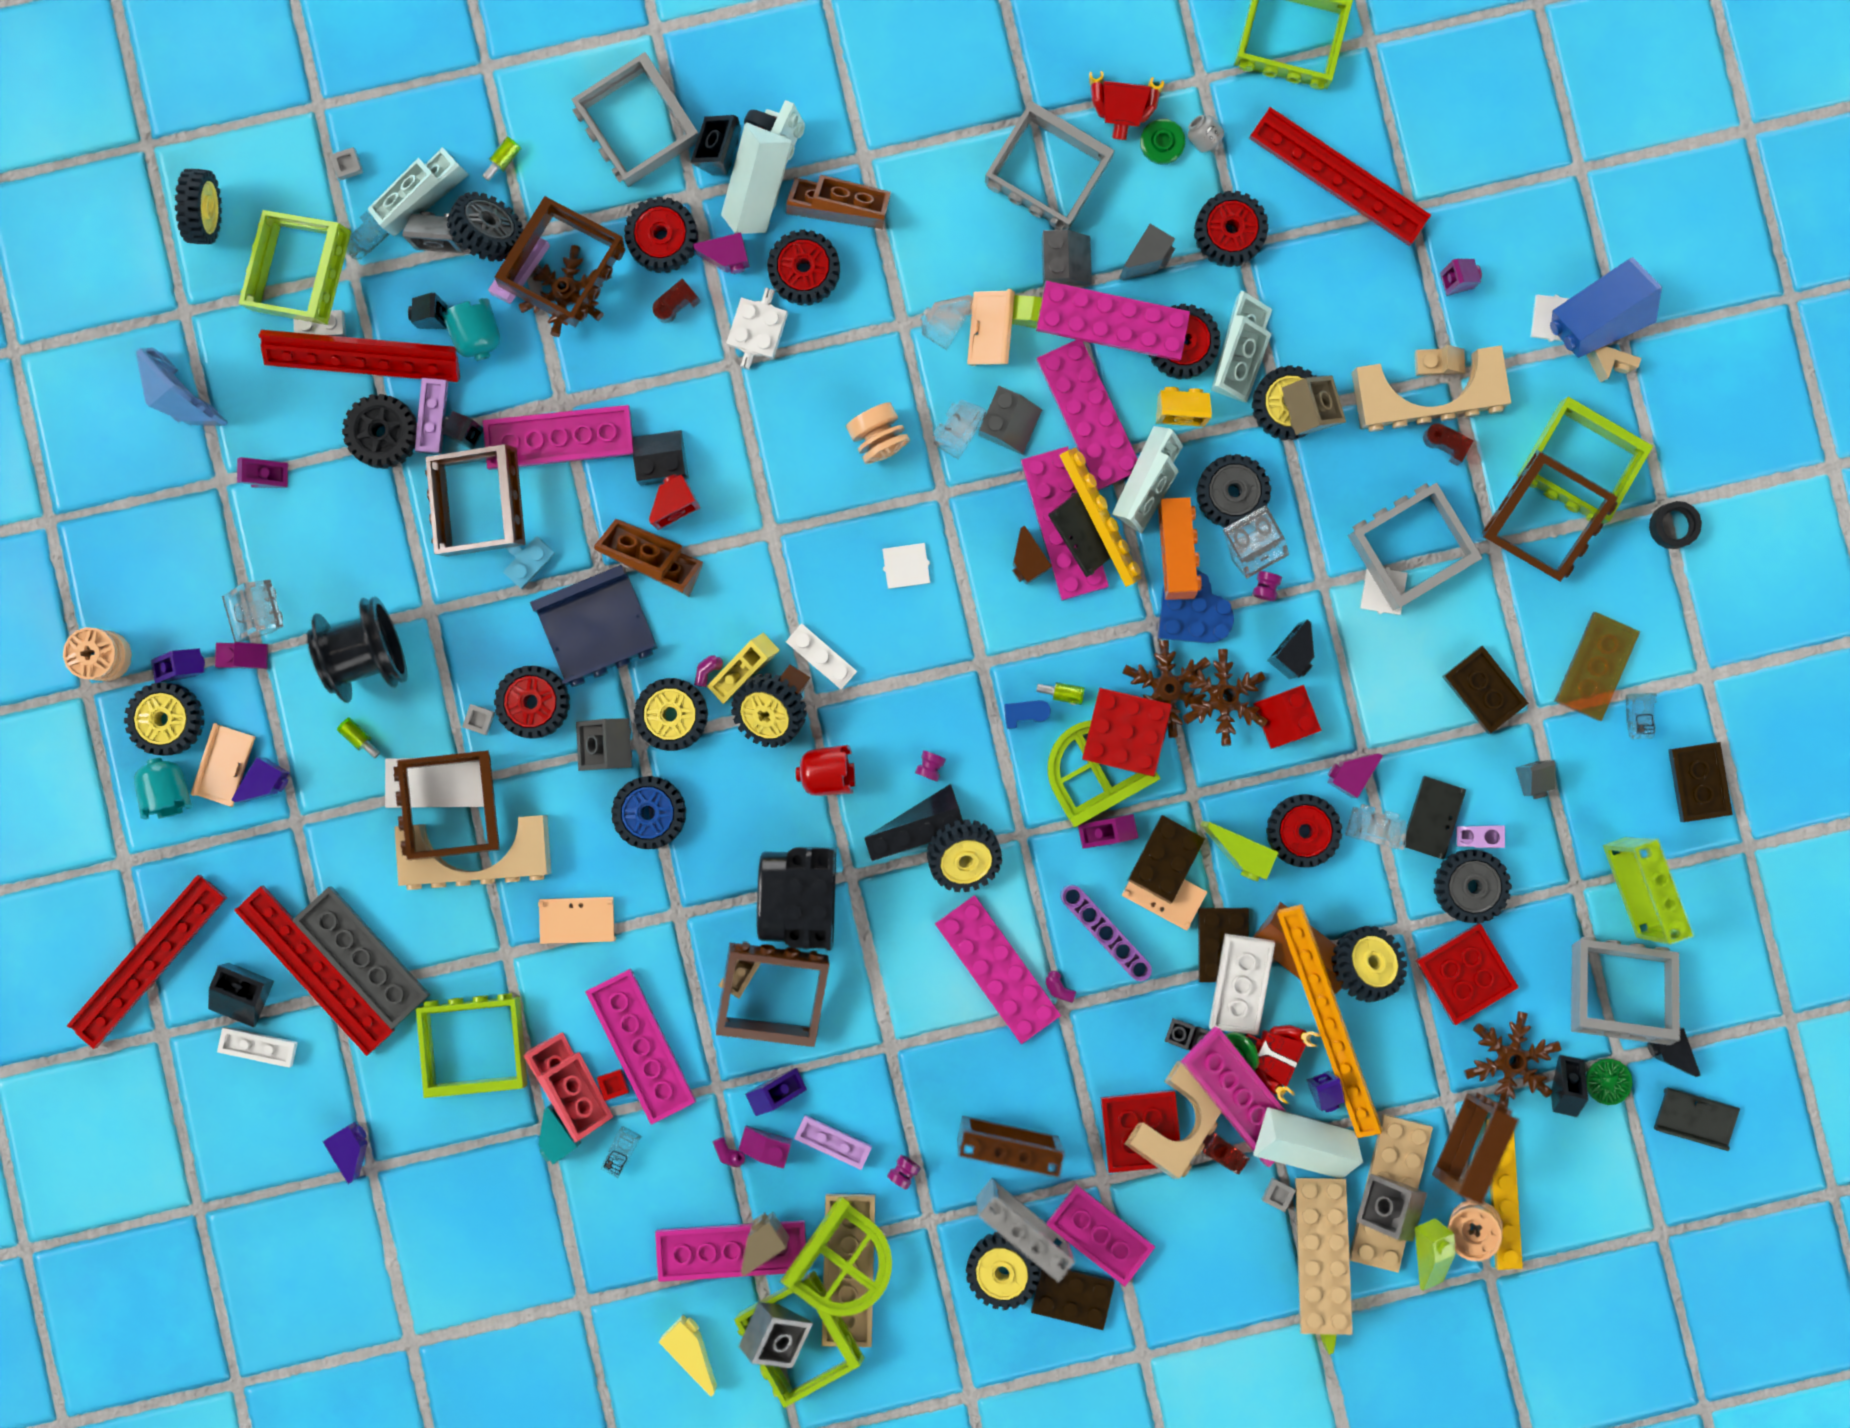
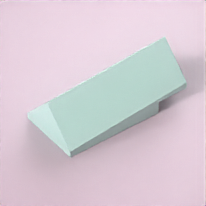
M747 122L744 125L721 213L735 234L740 232L741 234L767 232L772 211L777 203L792 140Z
M442 147L426 164L418 158L368 208V211L383 229L396 236L405 228L411 214L420 215V212H425L469 174Z
M1241 291L1235 300L1211 391L1247 403L1272 334L1265 330L1272 309L1244 291Z
M1153 426L1112 512L1113 516L1141 534L1156 511L1160 500L1163 499L1179 472L1174 461L1183 445L1173 430Z
M1267 1107L1254 1150V1156L1343 1179L1363 1163L1355 1131L1334 1126L1328 1122Z

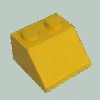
M1165 387L1158 394L1156 424L1205 427L1212 417L1210 393H1203V389L1192 388L1189 389V392L1179 391L1177 387Z

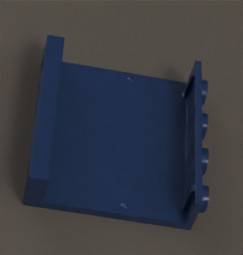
M622 565L530 602L533 611L540 618L564 677V680H562L564 685L571 684V687L579 686L585 683L584 678L592 675L594 678L603 676L608 673L607 669L614 666L617 669L631 664V659L638 656L640 659L647 658L653 655L652 650L658 648L626 569Z

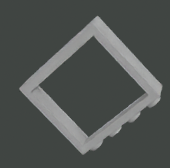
M646 52L572 98L576 107L572 110L579 122L585 121L588 126L585 129L592 142L596 140L599 142L602 148L598 150L606 163L608 161L612 162L615 167L612 169L613 174L619 183L624 181L627 187L697 143L698 131ZM645 72L685 135L627 172L586 109Z
M1030 101L986 173L985 183L993 192H1002L1007 195L1008 200L1018 206L1022 204L1027 207L1028 211L1035 217H1044L1049 220V224L1055 229L1069 230L1110 163L1115 150ZM1030 121L1100 162L1067 217L997 176Z
M1425 483L1414 490L1415 496L1408 499L1407 495L1393 502L1395 508L1389 511L1386 507L1373 514L1375 518L1368 524L1365 520L1352 527L1354 532L1347 535L1393 611L1482 559V556L1437 483L1430 487ZM1430 496L1464 552L1465 557L1400 595L1364 534Z
M1582 937L1572 945L1571 1032L1672 1045L1680 1041L1679 952H1672L1666 947L1645 948L1643 944L1622 945L1620 941L1616 940L1600 942L1596 941L1594 937ZM1588 952L1664 962L1665 1028L1587 1018Z
M991 1178L976 1196L978 1216L1059 1282L1075 1262L1069 1242L1048 1227L1044 1220ZM1056 1238L1062 1242L1059 1247L1053 1243Z

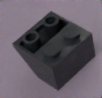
M231 963L218 965L209 987L208 1009L251 1027H256L274 981Z

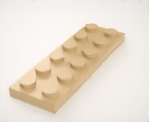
M1382 1114L1380 1122L1382 1133L1377 1135L1366 1185L1369 1175L1374 1174L1418 1189L1433 1127ZM1357 1222L1349 1260L1399 1273L1406 1241L1397 1240Z
M1295 1178L1300 1334L1353 1335L1346 1179Z
M825 1195V1216L838 1197H843L850 1202L849 1205L875 1224V1195ZM844 1218L826 1246L848 1262L866 1234ZM870 1239L852 1266L873 1281L874 1244ZM824 1256L823 1286L828 1292L842 1269ZM846 1274L830 1298L833 1302L837 1303L850 1302L864 1295L868 1289L849 1274ZM873 1305L860 1313L841 1316L858 1347H872ZM822 1321V1346L837 1347Z

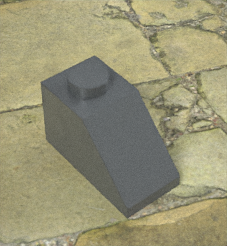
M1554 760L1536 761L1515 768L1524 796H1533V799L1548 796L1547 791L1555 789L1556 764Z

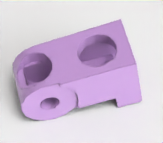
M1458 826L1457 846L1505 848V826Z

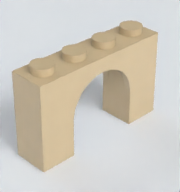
M1177 1061L1164 1082L1185 1096L1192 1104L1195 1112V1123L1192 1131L1186 1138L1175 1142L1166 1139L1145 1123H1137L1125 1142L1126 1146L1173 1179H1180L1181 1176L1184 1178L1188 1174L1192 1166L1189 1163L1194 1155L1198 1156L1205 1146L1203 1143L1207 1134L1211 1135L1218 1125L1216 1120L1220 1113L1223 1115L1184 1065Z

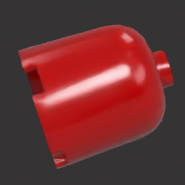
M841 745L807 751L800 760V767H796L797 782H801L804 790L813 796L853 794L854 791L851 787L855 786L854 763L849 764L848 754H852L850 746Z

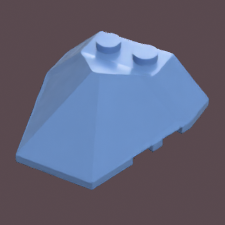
M153 347L147 349L140 348L136 351L145 403L149 407L170 415L178 423L183 421L189 425L225 426L228 423L212 405L192 395L176 378L174 374L178 369L162 352Z

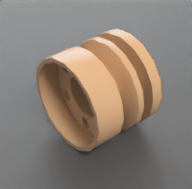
M891 402L880 404L861 413L846 425V429L853 442L865 440L858 448L860 454L866 453L862 457L865 464L885 460L899 452L901 448L910 442L907 434L900 435L904 431L903 425L891 427L898 419Z
M86 627L75 631L68 637L64 645L63 659L66 667L72 674L82 679L107 682L116 680L127 672L131 664L132 652L129 643L123 636L113 631Z
M1471 1200L1461 1202L1455 1207L1449 1219L1448 1229L1454 1233L1456 1253L1467 1260L1482 1261L1489 1259L1498 1251L1502 1241L1503 1223L1495 1208L1486 1202L1480 1205ZM1472 1223L1476 1226L1481 1225L1479 1232L1476 1229L1471 1230Z

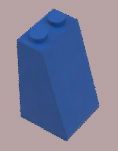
M1632 257L1552 310L1551 331L1554 335L1560 337L1569 351H1572L1580 358L1656 323L1662 286Z

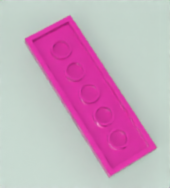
M1046 281L1036 331L1180 361L1190 311Z
M1074 340L1037 357V363L1078 451L1085 458V466L1096 480L1097 490L1099 491L1130 477L1138 460L1083 341Z
M629 405L482 420L485 447L503 444L516 447L518 467L633 455V433ZM497 458L486 460L487 469H498Z
M1068 446L1021 459V465L1061 601L1109 587L1103 565L1094 571V574L1088 577L1084 575L1048 516L1049 513L1071 497L1072 493L1078 492L1059 456L1069 450Z
M975 895L935 923L1021 1044L1061 1016Z
M631 968L585 991L650 1124L652 1125L695 1103L696 1099Z
M1214 1026L1180 1062L1254 1152L1267 1107L1285 1111V1109L1222 1030ZM1258 1157L1269 1168L1275 1162Z
M805 1220L780 1222L790 1236L787 1247L745 1276L785 1274L806 1245ZM754 1223L656 1230L658 1282L743 1277L741 1269L751 1225Z

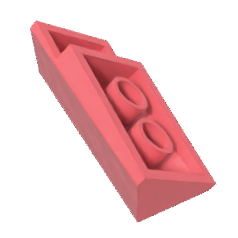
M563 1032L530 1048L524 1054L525 1060L574 1142H578L613 1118L580 1052L574 1054Z

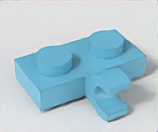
M536 536L524 550L519 546L506 548L516 558L503 573L523 589L556 553Z

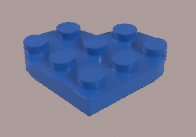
M1196 570L1197 576H1201L1202 587L1201 590H1198L1195 599L1165 600L1163 586L1158 639L1216 643L1226 638L1232 630L1234 614L1231 604L1222 597L1213 595L1208 576Z

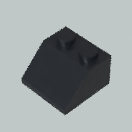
M735 115L704 117L690 163L711 175H727L732 164L731 160L735 147L739 142L738 137L741 126L738 117Z
M682 430L633 437V460L636 481L641 486L663 483L665 478L673 474L677 476L682 474L685 479H689Z
M1306 619L1298 623L1267 660L1288 679L1299 678L1301 675L1305 676L1313 666L1310 663L1314 659L1311 622Z

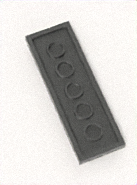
M332 886L325 889L292 920L391 1030L430 996L428 991Z

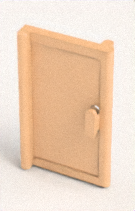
M1013 290L973 293L967 365L1008 364L1015 295Z
M214 723L190 794L233 807L234 801L231 799L241 784L256 736Z
M1184 879L1173 903L1169 904L1129 881L1121 896L1187 931L1207 891Z
M613 897L539 899L540 944L611 942L616 940L614 933Z

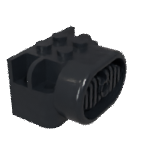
M795 847L789 852H763L760 855L756 919L757 937L760 941L785 942V944L793 948L832 950L834 946L837 848Z

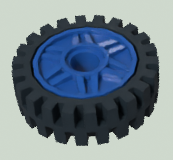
M654 776L639 777L626 783L618 791L611 809L612 823H614L616 832L628 844L641 849L660 848L673 841L681 832L686 820L685 801L679 790L670 782ZM646 806L653 807L655 811L654 817L650 820L646 819L643 815V810Z

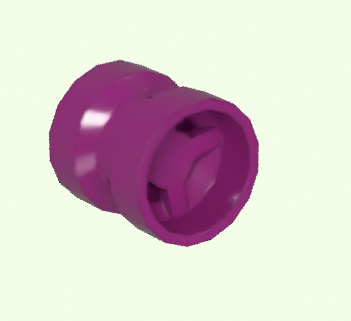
M1259 571L1257 575L1258 584L1254 588L1252 596L1267 601H1276L1278 596L1276 590L1277 586L1281 584L1282 577L1274 573Z
M924 750L921 756L922 765L917 766L915 773L937 782L940 776L938 769L944 766L946 759Z
M900 1155L897 1159L896 1167L889 1171L887 1177L899 1187L907 1190L911 1185L912 1177L919 1173L921 1167L910 1158Z

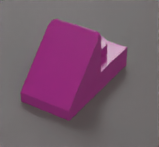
M245 457L237 458V483L251 484L253 488L288 487V463Z
M244 642L216 643L215 667L267 669L268 644Z

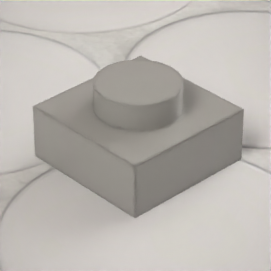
M354 147L330 155L337 177L340 180L364 173Z
M470 704L462 727L488 735L495 712Z
M1272 1177L1261 1200L1286 1212L1296 1189Z

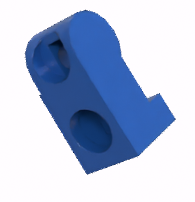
M1042 700L1004 704L1006 729L1017 728V721H1045L1050 716V706Z

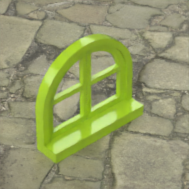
M1091 720L1078 723L1062 733L1054 743L1047 763L1050 787L1074 828L1160 780L1157 772L1155 777L1136 773L1111 787L1100 765L1087 761L1086 765L1061 778L1060 762L1065 749L1075 739L1081 752L1084 753L1086 741L1083 735L1089 733ZM1091 768L1104 792L1075 807L1063 783Z
M838 1197L780 1280L781 1284L809 1305L823 1313L834 1316H850L871 1307L884 1293L892 1271V1255L886 1237L877 1225L849 1205L850 1202L843 1197ZM844 1218L866 1234L848 1262L826 1246ZM870 1239L878 1255V1272L875 1281H872L852 1266ZM820 1253L842 1269L824 1297H821L801 1282ZM846 1274H849L868 1289L864 1295L850 1302L837 1303L829 1301Z

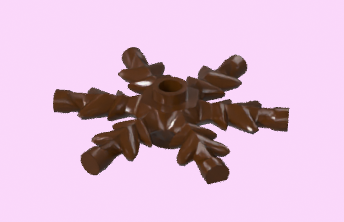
M577 245L571 246L569 259L563 257L566 268H561V270L565 273L564 277L557 279L555 270L551 273L548 264H545L544 268L537 265L533 271L537 274L533 277V280L544 281L542 286L551 285L552 288L548 294L540 291L541 296L549 301L557 302V305L566 309V306L576 304L580 297V290L587 286L596 271L594 269L588 277L584 274L581 281L574 279V275L580 272L576 268L583 262V258L577 259L581 249ZM591 301L588 306V314L599 321L604 316V313L595 308L599 302ZM528 302L518 304L522 313L534 308V313L540 310V308ZM553 315L548 320V323H553L550 334L554 337H560L562 323L564 325H568V323Z
M1169 640L1159 641L1160 654L1154 653L1155 658L1161 664L1156 666L1162 671V675L1159 678H1154L1151 670L1147 674L1141 664L1138 665V670L1125 665L1122 673L1134 678L1130 682L1133 685L1144 683L1142 688L1148 686L1153 688L1152 696L1144 694V698L1172 704L1168 722V738L1178 737L1176 724L1183 725L1182 720L1176 714L1181 713V711L1175 707V703L1178 700H1183L1187 709L1189 704H1202L1200 699L1203 700L1207 695L1203 693L1193 695L1195 690L1186 692L1183 689L1185 682H1193L1181 675L1175 676L1172 674L1171 670L1176 664L1171 663L1176 652L1169 653ZM1206 657L1197 664H1194V660L1191 659L1187 668L1197 675L1198 669L1202 671L1209 667L1211 663ZM1167 684H1171L1174 687L1172 693L1165 691Z
M1218 649L1219 662L1213 661L1215 668L1219 672L1214 673L1220 680L1217 685L1211 684L1209 676L1206 680L1200 669H1198L1196 675L1186 667L1181 676L1193 682L1189 685L1190 688H1202L1200 693L1208 691L1211 696L1208 702L1200 699L1202 704H1190V707L1194 710L1183 715V720L1186 724H1189L1199 718V722L1203 723L1207 714L1211 717L1213 709L1219 710L1221 716L1216 721L1221 723L1216 729V734L1222 732L1221 746L1227 747L1231 746L1230 733L1236 734L1234 727L1230 723L1235 722L1229 716L1232 710L1238 711L1240 719L1243 715L1249 726H1251L1252 720L1260 727H1264L1268 719L1256 713L1259 707H1247L1249 702L1241 704L1239 701L1241 693L1249 696L1247 691H1258L1259 689L1255 685L1261 683L1266 678L1261 671L1251 678L1249 672H1246L1242 682L1238 678L1237 686L1230 685L1228 679L1233 674L1228 673L1233 666V662L1227 663L1228 649Z
M1521 1011L1517 1013L1516 1024L1512 1021L1509 1023L1513 1035L1508 1034L1512 1040L1509 1046L1502 1045V1036L1497 1040L1493 1027L1488 1032L1480 1023L1475 1025L1473 1031L1483 1038L1478 1041V1044L1489 1046L1488 1051H1496L1498 1058L1495 1061L1486 1058L1487 1063L1475 1060L1474 1063L1477 1067L1464 1070L1467 1080L1480 1075L1481 1082L1485 1080L1489 1073H1491L1493 1078L1496 1070L1503 1071L1504 1078L1498 1081L1502 1085L1496 1089L1494 1094H1501L1498 1103L1508 1108L1509 1096L1512 1099H1516L1512 1086L1518 1087L1513 1080L1518 1074L1523 1076L1524 1085L1528 1081L1531 1093L1538 1089L1545 1098L1552 1094L1553 1091L1542 1082L1547 1077L1535 1074L1538 1069L1529 1070L1527 1063L1531 1059L1539 1063L1538 1058L1551 1060L1548 1054L1561 1051L1558 1041L1545 1045V1039L1541 1040L1536 1048L1532 1043L1529 1051L1523 1050L1521 1043L1528 1039L1523 1036L1531 1029V1026H1525L1528 1013ZM1513 1056L1514 1061L1509 1064V1059Z

